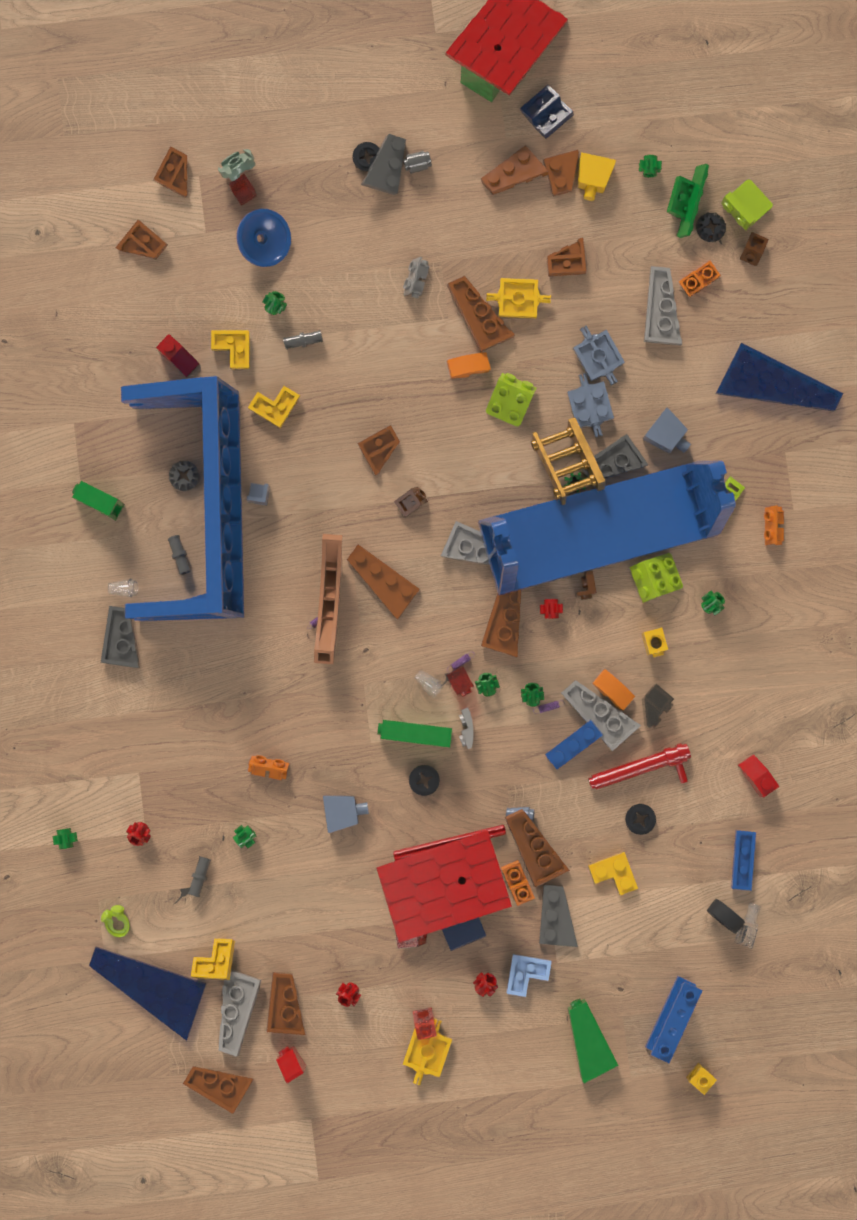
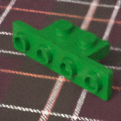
M706 163L696 166L692 181L682 176H677L675 179L667 213L681 219L677 233L679 238L690 236L693 231L695 216L699 210L698 205L703 195L705 180L708 177L709 165Z

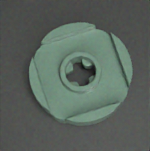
M244 149L245 153L239 154L237 151L221 162L223 167H218L221 176L234 181L240 177L242 172L252 169L256 165L252 152L249 149Z

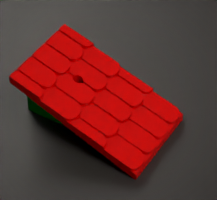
M488 0L456 38L445 55L461 65L460 83L492 103L500 90L509 96L562 30L568 19L539 0Z
M488 830L376 867L399 943L512 907ZM460 877L465 878V884H459L458 879Z

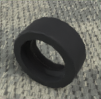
M715 899L707 909V912L735 934L745 923L736 912L718 899Z

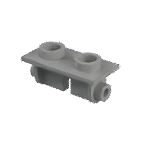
M422 257L413 259L409 265L408 270L410 273L403 285V289H405L404 296L412 293V297L419 298L422 295L425 282L420 281L419 278L426 279L430 267L428 265L429 262L422 260Z

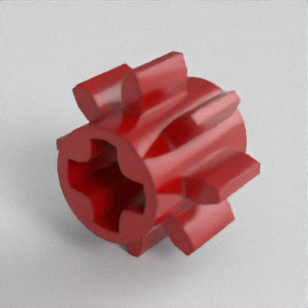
M545 599L544 604L540 605V614H544L545 619H558L559 614L563 613V604H558V599Z
M134 822L133 825H129L126 830L128 841L134 846H143L144 842L148 843L151 837L149 834L151 830L148 825L143 822Z
M481 972L473 982L476 993L482 997L486 994L491 997L498 988L495 976L489 972L485 975Z
M352 982L347 983V985L342 983L336 992L338 1002L345 1007H349L351 1004L355 1006L362 996L359 993V987Z

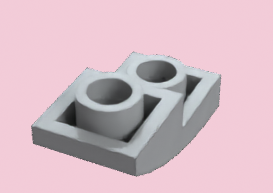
M469 708L461 710L462 714L459 717L462 725H467V729L461 731L462 735L459 738L462 746H467L470 749L473 744V723Z

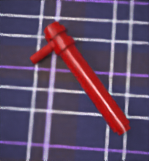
M680 743L675 745L674 748L668 747L663 749L662 752L593 774L591 778H588L591 789L595 788L598 790L666 766H675L680 782L686 783L688 779L683 763L691 758V753L687 744L682 745Z

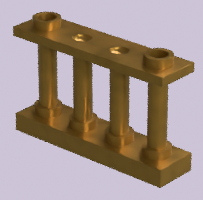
M575 417L568 419L566 430L543 439H539L537 432H533L531 446L534 452H538L554 487V496L556 500H560L562 505L566 504V494L589 485L595 486L597 492L605 489L603 474ZM567 437L573 439V446L550 455L546 454L543 447ZM574 453L580 454L581 462L554 471L551 462ZM582 469L588 471V478L565 487L561 486L558 479Z

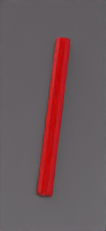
M499 825L396 850L393 852L394 860L397 861L488 830L490 838L506 835V829L504 825Z

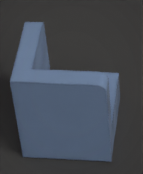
M251 483L249 496L246 499L248 503L267 506L270 493L269 484Z

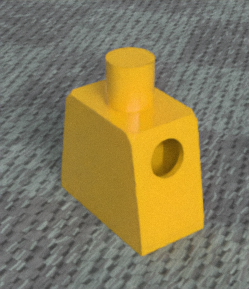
M581 152L578 169V188L585 190L583 197L585 200L594 201L596 192L604 193L616 160Z

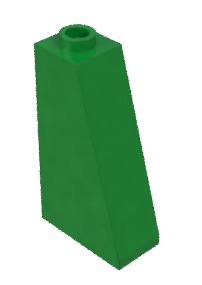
M383 720V723L378 724L377 735H381L380 739L450 748L452 728Z
M579 998L570 1003L571 1006L567 1009L580 1077L583 1083H586L619 1065L586 1000Z

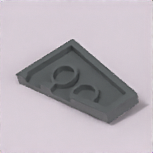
M388 134L385 137L373 164L368 170L366 178L361 183L362 186L392 195L398 194L406 139L392 134Z
M109 606L100 663L140 668L132 620L125 619V608Z

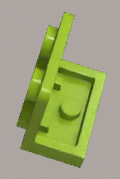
M750 179L746 180L732 193L726 194L721 202L723 208L735 218L738 225L743 227L745 231L773 207L772 202Z
M502 373L487 405L486 413L518 427L522 423L537 388L528 381L516 379L510 373Z
M670 553L629 567L643 603L683 588L682 580Z

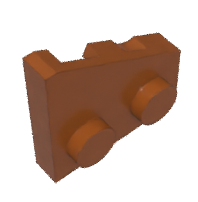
M170 146L153 181L184 198L187 197V155Z
M578 150L543 159L544 167L549 171L547 177L553 197L571 192L579 155Z
M137 220L115 248L119 251L157 259L168 244L144 223Z
M583 238L547 256L548 277L586 274Z
M390 425L357 443L375 476L387 462L394 449L400 443V440Z

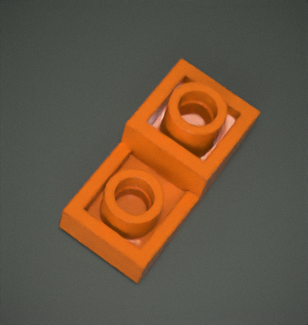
M709 260L696 271L681 279L679 283L687 295L691 297L717 280L721 275L711 260Z
M486 352L447 360L451 379L465 378L471 374L488 373L491 370Z
M606 669L592 683L603 696L608 697L620 710L624 711L635 698V695Z
M519 860L501 867L517 906L535 899Z

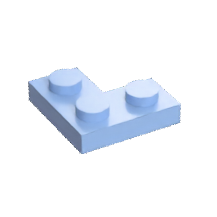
M513 954L506 993L526 997L529 978L548 981L552 961Z

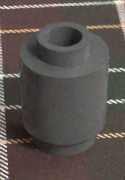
M428 151L408 154L406 159L403 160L405 170H409L410 174L427 170L428 167L432 166Z

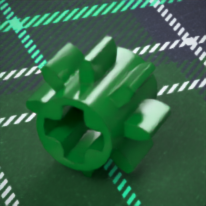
M645 155L643 160H640L639 172H643L644 177L653 178L657 176V173L661 172L662 161H658V156Z
M278 291L269 292L262 301V303L266 304L264 307L265 311L271 315L281 314L287 306V303L284 302L285 296Z
M581 472L578 475L571 473L570 478L564 477V481L567 484L563 487L570 485L573 479L575 482L583 480L580 477Z
M711 590L701 598L703 600L701 603L702 609L707 614L713 612L714 615H717L725 608L723 606L725 599L719 592L713 593Z
M483 673L479 676V681H475L478 694H483L486 697L493 696L497 691L496 689L500 688L497 676H492L491 673Z
M537 683L526 684L525 689H521L522 702H526L531 707L538 706L540 700L545 699L543 687H539Z
M240 825L234 830L236 835L233 836V839L241 849L244 846L248 849L256 843L254 838L257 835L249 825L245 828L243 825Z
M71 828L56 830L57 835L52 836L53 845H58L59 850L74 847L73 842L78 841L77 832L72 833Z

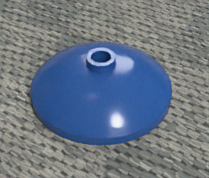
M257 209L249 212L241 220L237 229L238 248L243 257L253 265L260 267L276 265L285 258L290 249L291 232L285 219L273 210ZM258 235L261 236L260 242L257 240Z

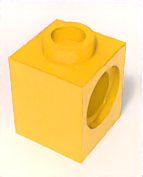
M662 627L641 633L647 655L652 654L653 658L664 655V651L668 650ZM652 638L659 640V648L655 649L651 646Z
M699 1063L686 1077L704 1095L717 1081Z

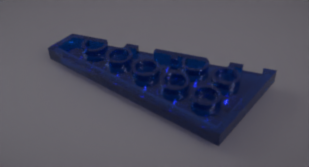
M741 343L715 394L834 412L844 393Z
M96 946L89 966L187 1041L207 983Z

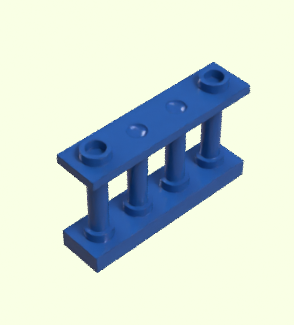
M678 975L645 1045L647 1049L652 1051V1056L667 1063H670L703 991L697 988L695 983Z

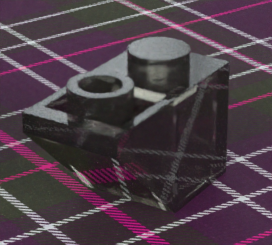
M654 684L642 698L644 726L647 729L655 728L661 721V718H659L663 712L667 713L674 705L671 703L674 698L657 684Z

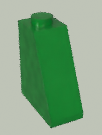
M83 481L79 484L77 483L72 491V498L115 521L125 505L119 499Z

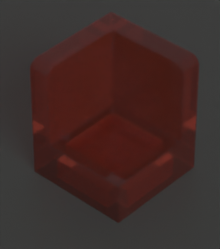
M245 174L229 183L231 192L241 206L257 196L255 188Z

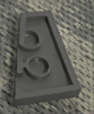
M627 434L594 456L604 478L648 466V463ZM582 469V472H583V473L585 474V476L588 478V476H589L588 471Z
M544 885L539 944L578 947L564 887Z

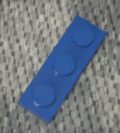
M591 719L545 755L558 770L603 736V733Z
M735 830L732 889L752 891L756 832Z

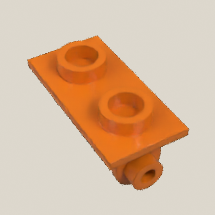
M778 505L765 507V545H782L784 541V528H778V524H784V510H782V507H778Z
M256 755L252 756L249 761L248 772H251L252 775L265 777L266 771H270L269 778L282 781V779L287 777L289 763L281 759L272 760Z

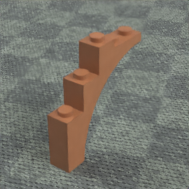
M323 534L321 583L314 663L334 664L343 565V535Z

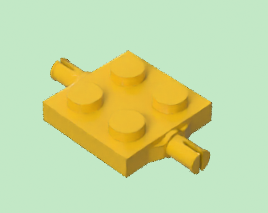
M500 278L498 293H487L486 301H497L499 317L536 319L539 303L550 304L551 295H540L538 280Z
M434 1018L431 1029L415 1026L402 1065L411 1067L416 1071L413 1083H417V1085H421L424 1074L440 1077L452 1042V1038L438 1032L442 1021L438 1020L437 1023L436 1018Z

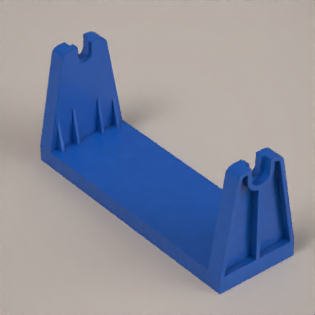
M217 376L122 386L121 402L129 404L134 409L202 408L206 594L185 600L125 604V619H134V621L244 618L239 391Z
M722 460L696 461L607 485L604 490L598 492L596 489L570 495L566 497V504L564 505L561 504L559 499L479 520L478 525L498 595L718 536L736 507L733 492L728 493L725 486L724 476L727 471Z

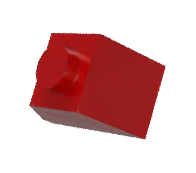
M170 334L156 346L158 352L186 377L199 365V362Z
M754 754L738 764V767L759 797L764 798L780 787L769 770Z
M286 1046L278 1052L279 1056H277L276 1061L285 1082L288 1084L304 1073L306 1064L295 1046L291 1048Z

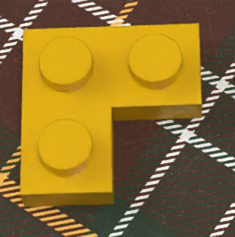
M211 330V350L230 351V369H250V331Z
M283 386L274 401L257 392L248 409L281 429L298 402L300 395L286 386Z
M625 852L588 865L595 884L613 878L620 896L638 889Z
M214 938L212 958L194 957L191 977L230 980L235 941L233 939Z

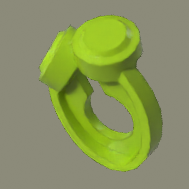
M115 905L110 910L107 909L103 912L101 922L105 923L107 931L112 936L123 937L128 933L130 922L124 913L123 906ZM112 916L124 923L123 929L116 930L113 928L114 921Z

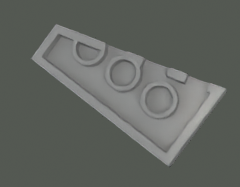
M654 266L650 268L644 342L681 346L682 339L680 337L670 268Z
M456 521L441 557L490 565L481 532Z
M576 680L561 692L586 722L592 719L603 733V736L600 738L611 751L617 748L641 726Z
M231 970L230 980H224L219 1051L236 1057L239 1056L261 985V979Z

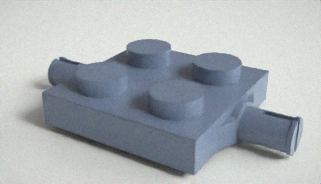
M587 325L584 328L582 327L580 331L585 339L582 343L573 347V350L590 381L606 376L610 385L617 383L618 380L615 378L613 371L625 362L608 331L605 330L599 334L591 335Z
M584 373L583 377L582 374L578 376L581 386L567 393L573 416L576 418L580 428L593 427L596 438L598 433L599 437L603 436L600 425L605 421L614 419L605 383L589 384L586 373Z

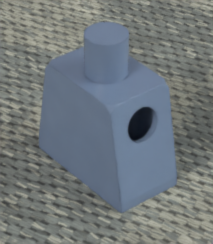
M668 408L663 411L643 437L644 441L667 453H670L674 447L685 453L691 445L683 438L688 429Z
M323 796L328 833L359 823L358 815L369 814L368 803L356 804L355 796Z

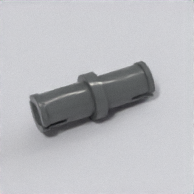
M321 330L306 334L301 332L300 335L283 338L286 350L300 346L304 348L309 344L323 342Z
M180 536L169 537L168 541L173 553L172 559L176 561L179 575L191 572L186 558L187 552L183 549Z
M199 856L195 873H192L193 879L187 894L200 897L204 880H207L206 874L211 859Z

